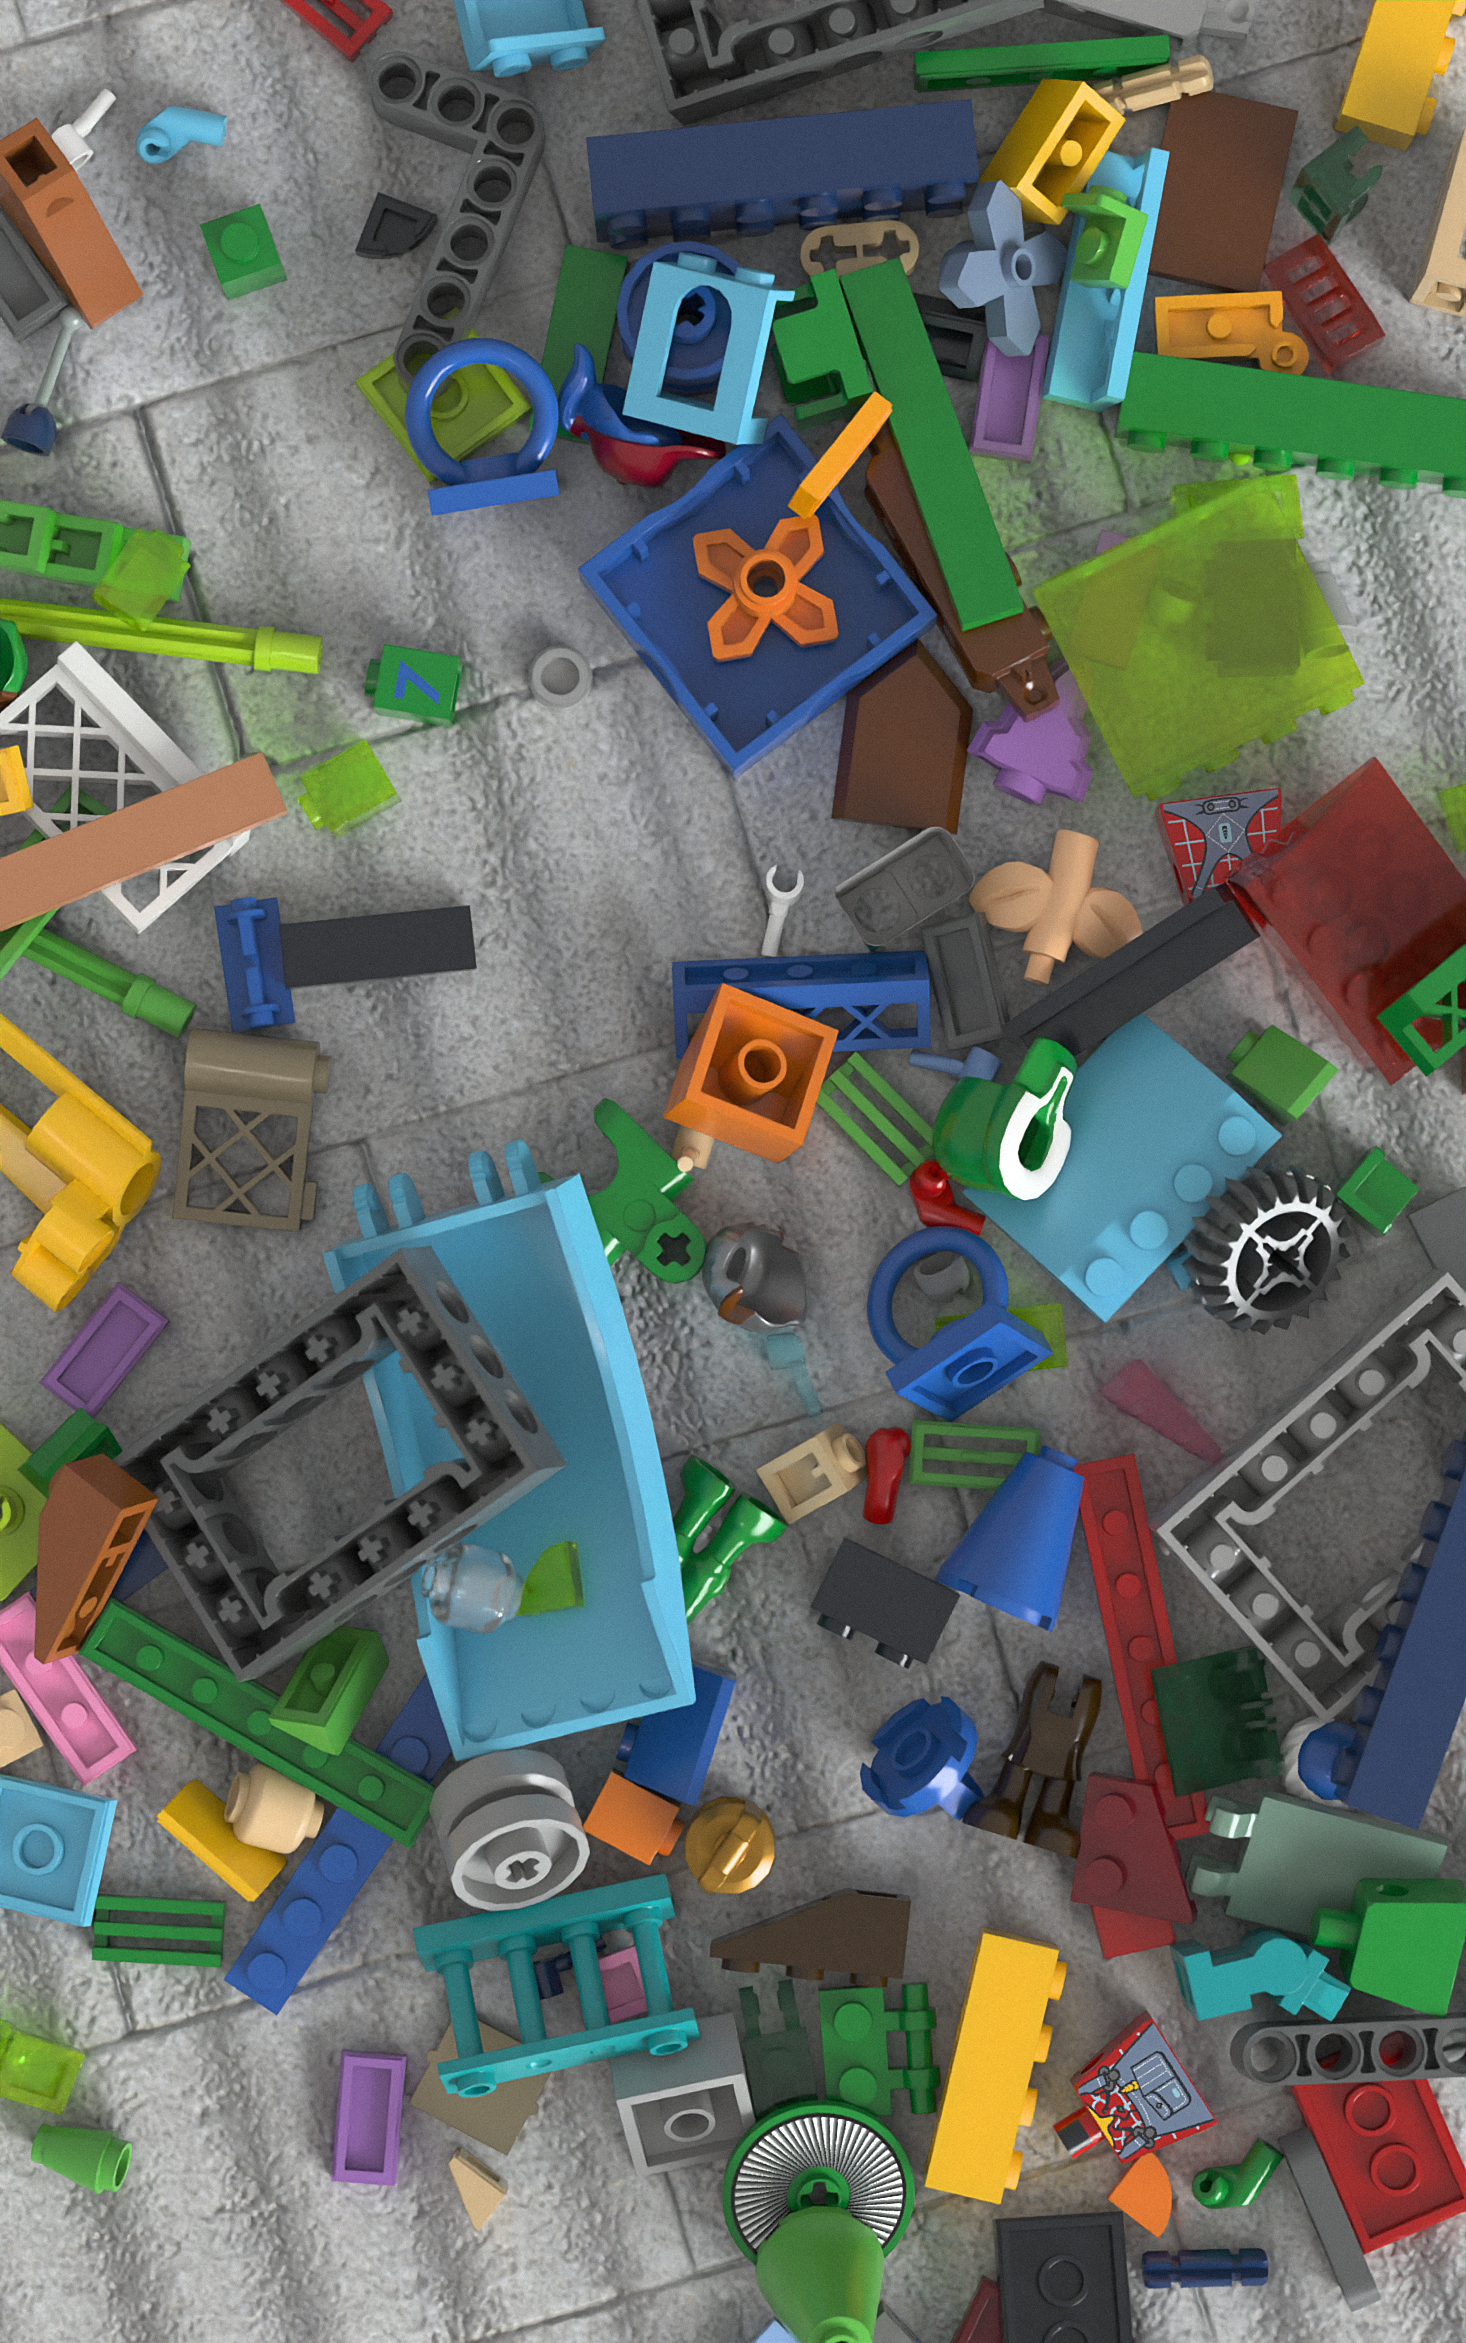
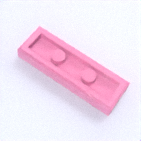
M29 1591L0 1611V1665L81 1784L86 1786L139 1748L75 1654L45 1665L34 1658L36 1598Z

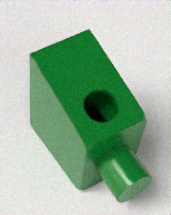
M1363 1878L1356 1884L1350 1912L1316 1907L1310 1928L1311 1945L1340 1950L1339 1965L1348 1985L1354 1989L1435 2017H1446L1466 1936V1889L1461 1880L1449 1878Z

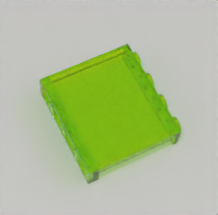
M1258 473L1029 588L1050 627L1126 783L1125 785L1133 798L1145 793L1148 801L1163 797L1183 785L1179 775L1200 765L1203 766L1206 773L1217 770L1240 757L1237 749L1238 746L1260 736L1263 744L1280 739L1298 728L1294 718L1316 707L1321 716L1332 713L1353 702L1356 698L1352 690L1365 684L1265 474Z

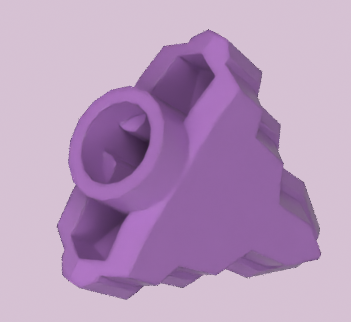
M1069 651L1049 667L1060 698L1057 707L1025 723L1012 705L1008 703L998 721H984L967 749L975 757L982 759L999 770L993 782L996 788L1032 805L1040 806L1046 792L1083 803L1093 774L1092 768L1085 761L1092 736L1082 719L1092 695L1090 660Z

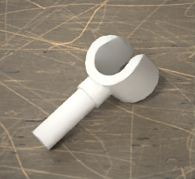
M104 89L84 114L77 118L72 125H63L52 134L51 138L75 171L82 167L93 154V151L83 140V137L91 131L93 126L116 100L113 93L107 89Z
M777 865L769 869L765 881V894L771 903L761 954L771 957H777L784 920L787 917L789 906L794 905L800 899L804 885V876L801 870H799L796 887L790 892L778 891L773 885Z

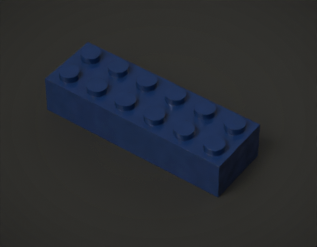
M971 99L586 137L597 243L610 242V247L616 250L644 247L648 245V238L673 235L674 242L689 240L703 242L711 238L712 231L736 229V234L740 237H759L773 233L774 225L799 223L801 230L813 231L824 226L837 225V219L862 217L863 222L900 220V213L925 210L926 217L949 218L962 214L964 212L963 207L970 205L979 179Z

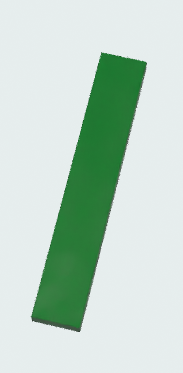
M900 257L839 276V283L877 393L892 404V412L887 418V422L961 631L963 632L1022 613L1024 605Z
M110 1597L78 1652L83 1657L409 1849L414 1846L431 1816L429 1807L434 1791L437 1788L435 1785L351 1736L339 1755H332L271 1725L268 1718L281 1696L280 1694L254 1679L239 1683L227 1663L115 1597Z

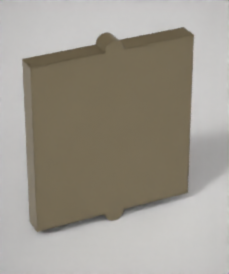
M478 2018L484 2053L522 2045L520 2040ZM451 2021L437 2049L432 2048L428 2051L426 2057L430 2063L408 2104L508 2156L528 2116L538 2113L539 2105L536 2101L551 2072L497 2083V2088L493 2092L478 2097H461L458 2095V2092L448 2094L439 2077L437 2063L458 2059Z

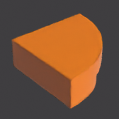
M1151 2152L1134 2159L1106 2196L1108 2200L1157 2238H1160L1170 2218L1172 2190L1162 2163L1155 2153Z

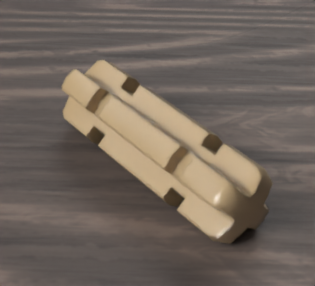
M1196 55L1179 60L1177 67L1167 63L1123 75L1119 83L1109 79L1094 83L1090 88L1118 113L1123 115L1125 108H1131L1134 112L1181 99L1182 92L1189 93V96L1210 91L1213 88L1214 81L1208 59L1202 55Z

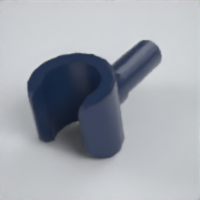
M600 1935V1939L595 1942L597 1953L607 1948L605 1941ZM568 1951L556 1957L534 1961L533 1965L540 2000L564 1993L559 1973L573 1968L571 1952Z

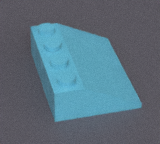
M1142 1013L1114 1031L1076 1071L1072 1088L1063 1108V1117L1071 1129L1070 1148L1053 1184L1038 1198L1029 1200H1013L1004 1194L979 1191L967 1187L962 1194L1096 1321L1103 1324L1113 1316L1192 1232L1195 1224L1191 1217L1206 1215L1210 1209L1206 1195L1220 1197L1225 1193V1178L1239 1181L1244 1176L1247 1166L1253 1167L1282 1135L1231 1087Z

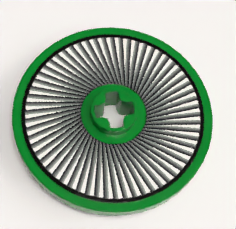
M812 2100L791 2104L768 2114L743 2135L727 2161L722 2180L721 2198L729 2233L743 2255L755 2266L759 2246L764 2238L767 2242L772 2234L780 2228L779 2221L790 2213L812 2206L840 2207L851 2212L852 2217L865 2226L868 2224L877 2234L885 2259L897 2246L909 2225L914 2207L915 2185L907 2153L900 2140L884 2122L866 2110L851 2104L830 2100ZM825 2182L827 2193L824 2194L823 2203L812 2204L809 2193H812L813 2183Z

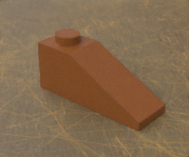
M103 1453L75 1462L71 1461L60 1467L50 1480L48 1486L50 1496L39 1516L34 1658L43 1665L80 1651L98 1620L159 1499Z

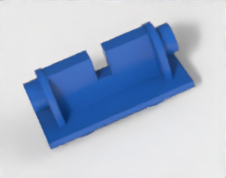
M255 897L231 900L229 905L215 906L214 912L232 1032L296 1023L291 989L286 990L279 932L281 920L277 897L256 900Z

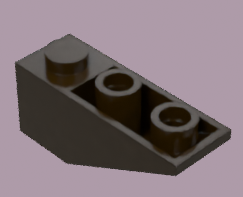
M844 1888L711 1940L710 1957L722 1958L721 1968L730 1971L759 1973L760 1963L785 1965V1976L792 1978L823 1980L824 1970L850 1973L849 1983L885 1988L888 1985V1977L903 1979L911 1899L909 1895Z

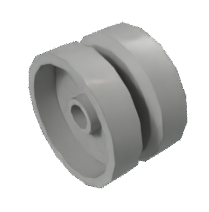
M529 1749L499 1750L477 1757L451 1772L434 1791L429 1807L441 1849L444 1851L443 1855L455 1894L468 1905L491 1911L527 1907L545 1901L567 1888L584 1870L590 1853L587 1838L578 1811L575 1809L563 1766L549 1754Z

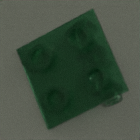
M1245 1646L1150 1669L1175 1797L1253 1777L1264 1779L1281 1775L1279 1763L1285 1761L1284 1754L1280 1753L1276 1730H1268L1267 1725L1277 1723V1716H1265L1263 1706L1271 1705L1274 1701L1272 1696L1261 1697V1693L1268 1692L1264 1671L1266 1661L1265 1658H1258L1256 1647Z

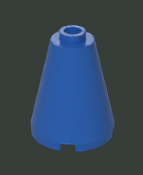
M1042 1445L1038 1456L1026 1451L939 1567L940 1569L935 1581L1052 1632L1058 1619L1085 1477L1073 1472L1078 1460L1045 1445Z

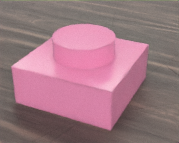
M635 1944L598 1957L610 2023L613 2024L648 2011Z

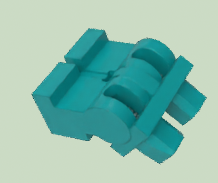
M1257 1927L1248 1931L1240 1939L1238 1945L1212 1951L1206 1949L1194 1938L1169 1944L1183 2006L1198 2021L1253 2008L1250 1995L1263 1991L1264 1994L1279 2006L1294 2015H1297L1301 2006L1305 2005L1327 2020L1332 2021L1351 1990L1348 1985L1324 1970L1330 1959L1298 1938L1293 1941L1273 1928Z

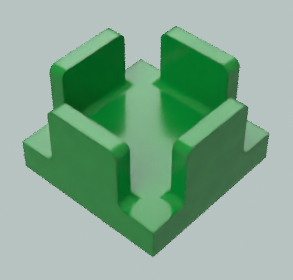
M832 269L810 276V282L805 285L788 289L795 291L793 301L776 300L773 313L772 332L776 344L772 346L771 354L787 404L789 406H796L834 395L796 407L794 409V420L798 431L842 418L845 419V423H848L873 394L836 270Z

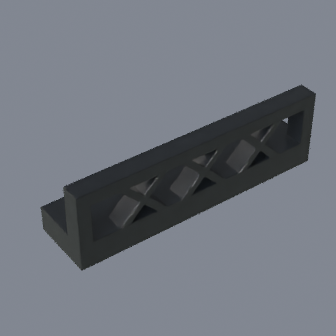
M1227 882L1211 888L1002 1025L1001 1028L1011 1043L1021 1038L1028 1050L1036 1038L1044 1036L1056 1041L1076 1057L1261 935Z

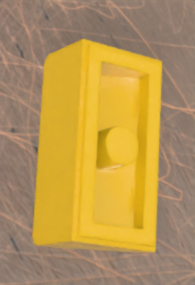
M193 1779L189 1781L156 1816L158 1818L157 1822L248 1902H254L286 1866V1857L281 1853L238 1841L234 1836L232 1823L226 1822L224 1819L226 1804L199 1780Z

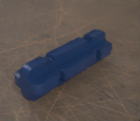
M1240 2248L1238 2254H1231L1229 2249L1178 2250L1177 2256H1170L1168 2251H1147L1143 2253L1141 2260L1142 2281L1145 2287L1149 2289L1171 2288V2283H1179L1180 2288L1232 2286V2281H1240L1241 2286H1263L1267 2283L1269 2275L1268 2257L1261 2248Z

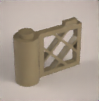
M199 1028L191 1029L185 1059V1094L172 1218L293 1232L301 1230L302 1219L314 1220L318 1182L306 1180L313 1105L316 1093L327 1094L331 1072V1056L320 1055V1042ZM198 1106L224 1109L240 1129L213 1152L196 1132ZM237 1110L261 1114L247 1124ZM270 1114L298 1117L295 1144L277 1159L252 1130ZM245 1135L267 1162L268 1166L241 1187L217 1157ZM195 1145L205 1159L192 1168ZM294 1154L291 1178L280 1164ZM208 1164H211L233 1191V1194L216 1208L188 1205L191 1178ZM274 1171L290 1191L288 1216L262 1213L246 1192L270 1172ZM239 1199L249 1212L226 1208Z

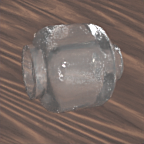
M457 1543L442 1553L439 1560L432 1559L427 1564L422 1578L421 1591L423 1597L429 1598L431 1614L438 1623L479 1634H488L496 1631L503 1622H511L515 1617L522 1599L523 1580L521 1574L515 1572L514 1563L507 1554L467 1543Z

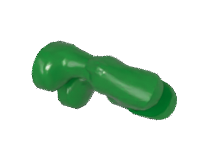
M693 1454L683 1464L680 1472L684 1497L672 1519L680 1562L687 1626L712 1598L724 1592V1587L730 1577L731 1565L742 1552L754 1543L775 1542L789 1526L770 1507L752 1495L742 1492L729 1509L724 1521L709 1544L698 1553H695L693 1548L697 1537L730 1499L737 1486L715 1467Z

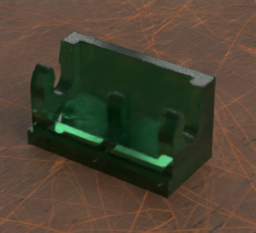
M1358 125L1301 168L1288 197L1326 247L1335 242L1343 227L1362 212L1368 201L1369 195L1367 192L1376 185L1383 168L1381 165L1370 168L1368 173L1362 178H1356L1354 174L1350 173L1354 168L1350 158L1356 156L1368 140Z

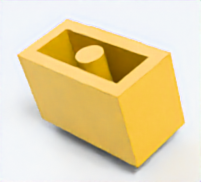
M1042 79L980 177L978 184L980 182L1002 180L1021 200L1023 221L1060 225L1069 211L1061 207L1064 193H1081L1126 119L1084 81Z

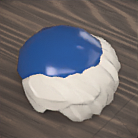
M1316 1716L1308 1717L1295 1723L1283 1739L1278 1753L1280 1761L1277 1767L1280 1770L1279 1775L1282 1777L1281 1784L1286 1788L1287 1793L1293 1797L1350 1812L1356 1811V1808L1345 1805L1333 1795L1337 1785L1331 1783V1772L1340 1749L1343 1746L1351 1747L1357 1729L1351 1724L1336 1721L1333 1718L1325 1724Z

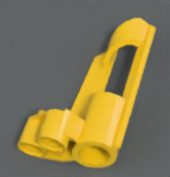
M0 1013V1048L60 1097L43 1114L33 1129H30L0 1103V1171L45 1214L35 1230L20 1242L17 1249L21 1252V1255L10 1273L21 1285L54 1313H57L65 1308L83 1289L116 1247L125 1225L141 1211L157 1183L161 1170V1157L152 1148L153 1141Z

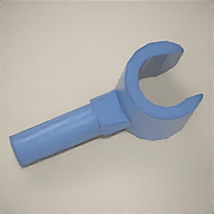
M977 1046L972 1047L964 1063L954 1058L916 1050L911 1051L909 1065L948 1073L950 1076H955L959 1079L970 1076L995 1082L1003 1066L999 1057Z

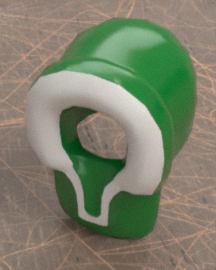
M1039 1036L1032 1043L1014 1080L1009 1085H1002L977 1077H962L949 1090L940 1105L933 1124L932 1147L934 1157L950 1179L972 1189L1004 1194L1013 1200H1029L1038 1198L1055 1181L1070 1148L1071 1129L1063 1117V1108L1076 1076L1077 1064L1074 1056L1056 1041Z

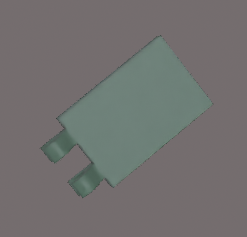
M1260 1788L1255 1805L1240 1802L1224 1795L1211 1794L1204 1815L1205 1820L1211 1821L1208 1828L1209 1832L1222 1837H1244L1235 1864L1206 1854L1192 1852L1185 1878L1191 1880L1189 1890L1194 1893L1208 1897L1224 1896L1222 1907L1226 1915L1310 1936L1311 1921L1316 1907L1350 1912L1356 1884L1363 1878H1437L1448 1845L1444 1837L1263 1788Z

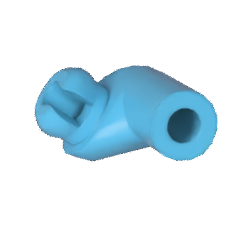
M169 106L144 124L138 131L136 151L144 162L160 164L169 160L191 141L222 147L226 136L228 117L227 115L181 106Z

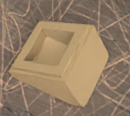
M457 2147L451 2155L448 2165L472 2225L478 2233L506 2196L509 2185H507V2180L466 2149Z

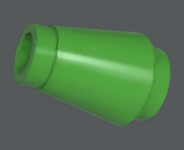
M42 2124L33 2142L31 2160L43 2164L44 2167L96 2194H100L104 2189L117 2192L129 2168L132 2144L131 2142L119 2139L117 2131Z

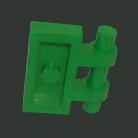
M927 1982L903 1983V2008L884 2009L883 1988L860 1985L818 1988L826 2100L854 2105L876 2117L892 2116L890 2090L909 2089L912 2114L937 2112L935 2087L941 2086L940 2066L933 2064L931 2029L937 2027L936 2008L929 2007ZM887 2031H905L908 2066L888 2067Z

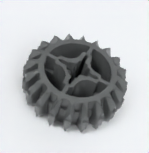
M1269 1162L1264 1171L1247 1166L1241 1183L1238 1180L1225 1178V1193L1220 1197L1206 1195L1210 1209L1205 1216L1191 1217L1199 1231L1198 1234L1183 1241L1191 1256L1185 1260L1182 1266L1191 1278L1188 1286L1191 1288L1193 1295L1205 1305L1204 1309L1216 1320L1221 1319L1231 1328L1238 1329L1243 1333L1247 1329H1251L1253 1332L1257 1331L1265 1335L1272 1325L1288 1330L1292 1315L1294 1314L1309 1319V1305L1315 1299L1328 1301L1324 1289L1329 1281L1343 1280L1336 1265L1351 1256L1343 1242L1353 1232L1344 1220L1347 1211L1342 1207L1341 1201L1335 1197V1194L1331 1192V1188L1318 1177L1314 1178L1303 1168H1296L1292 1164L1285 1168L1283 1165ZM1263 1243L1272 1249L1271 1254L1262 1247Z

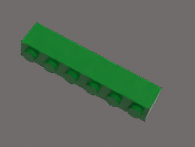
M1133 351L1125 399L1118 404L1114 438L1127 439V447L1129 449L1147 453H1162L1165 451V445L1189 448L1190 457L1208 462H1226L1229 453H1238L1253 458L1252 465L1264 470L1289 471L1291 463L1316 467L1315 474L1326 479L1347 481L1353 479L1354 473L1379 476L1378 484L1388 488L1412 490L1416 489L1417 482L1442 485V494L1466 499V399Z

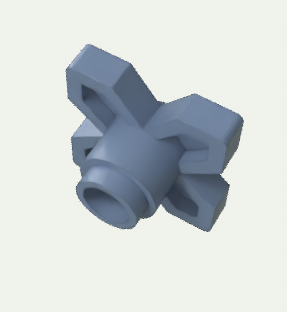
M1002 180L980 182L967 210L974 240L959 242L954 248L944 254L939 268V289L959 309L979 307L985 304L988 339L1006 357L1029 355L1041 328L1032 286L1058 284L1066 264L1068 249L1050 230L1033 231L1024 234L1021 200Z

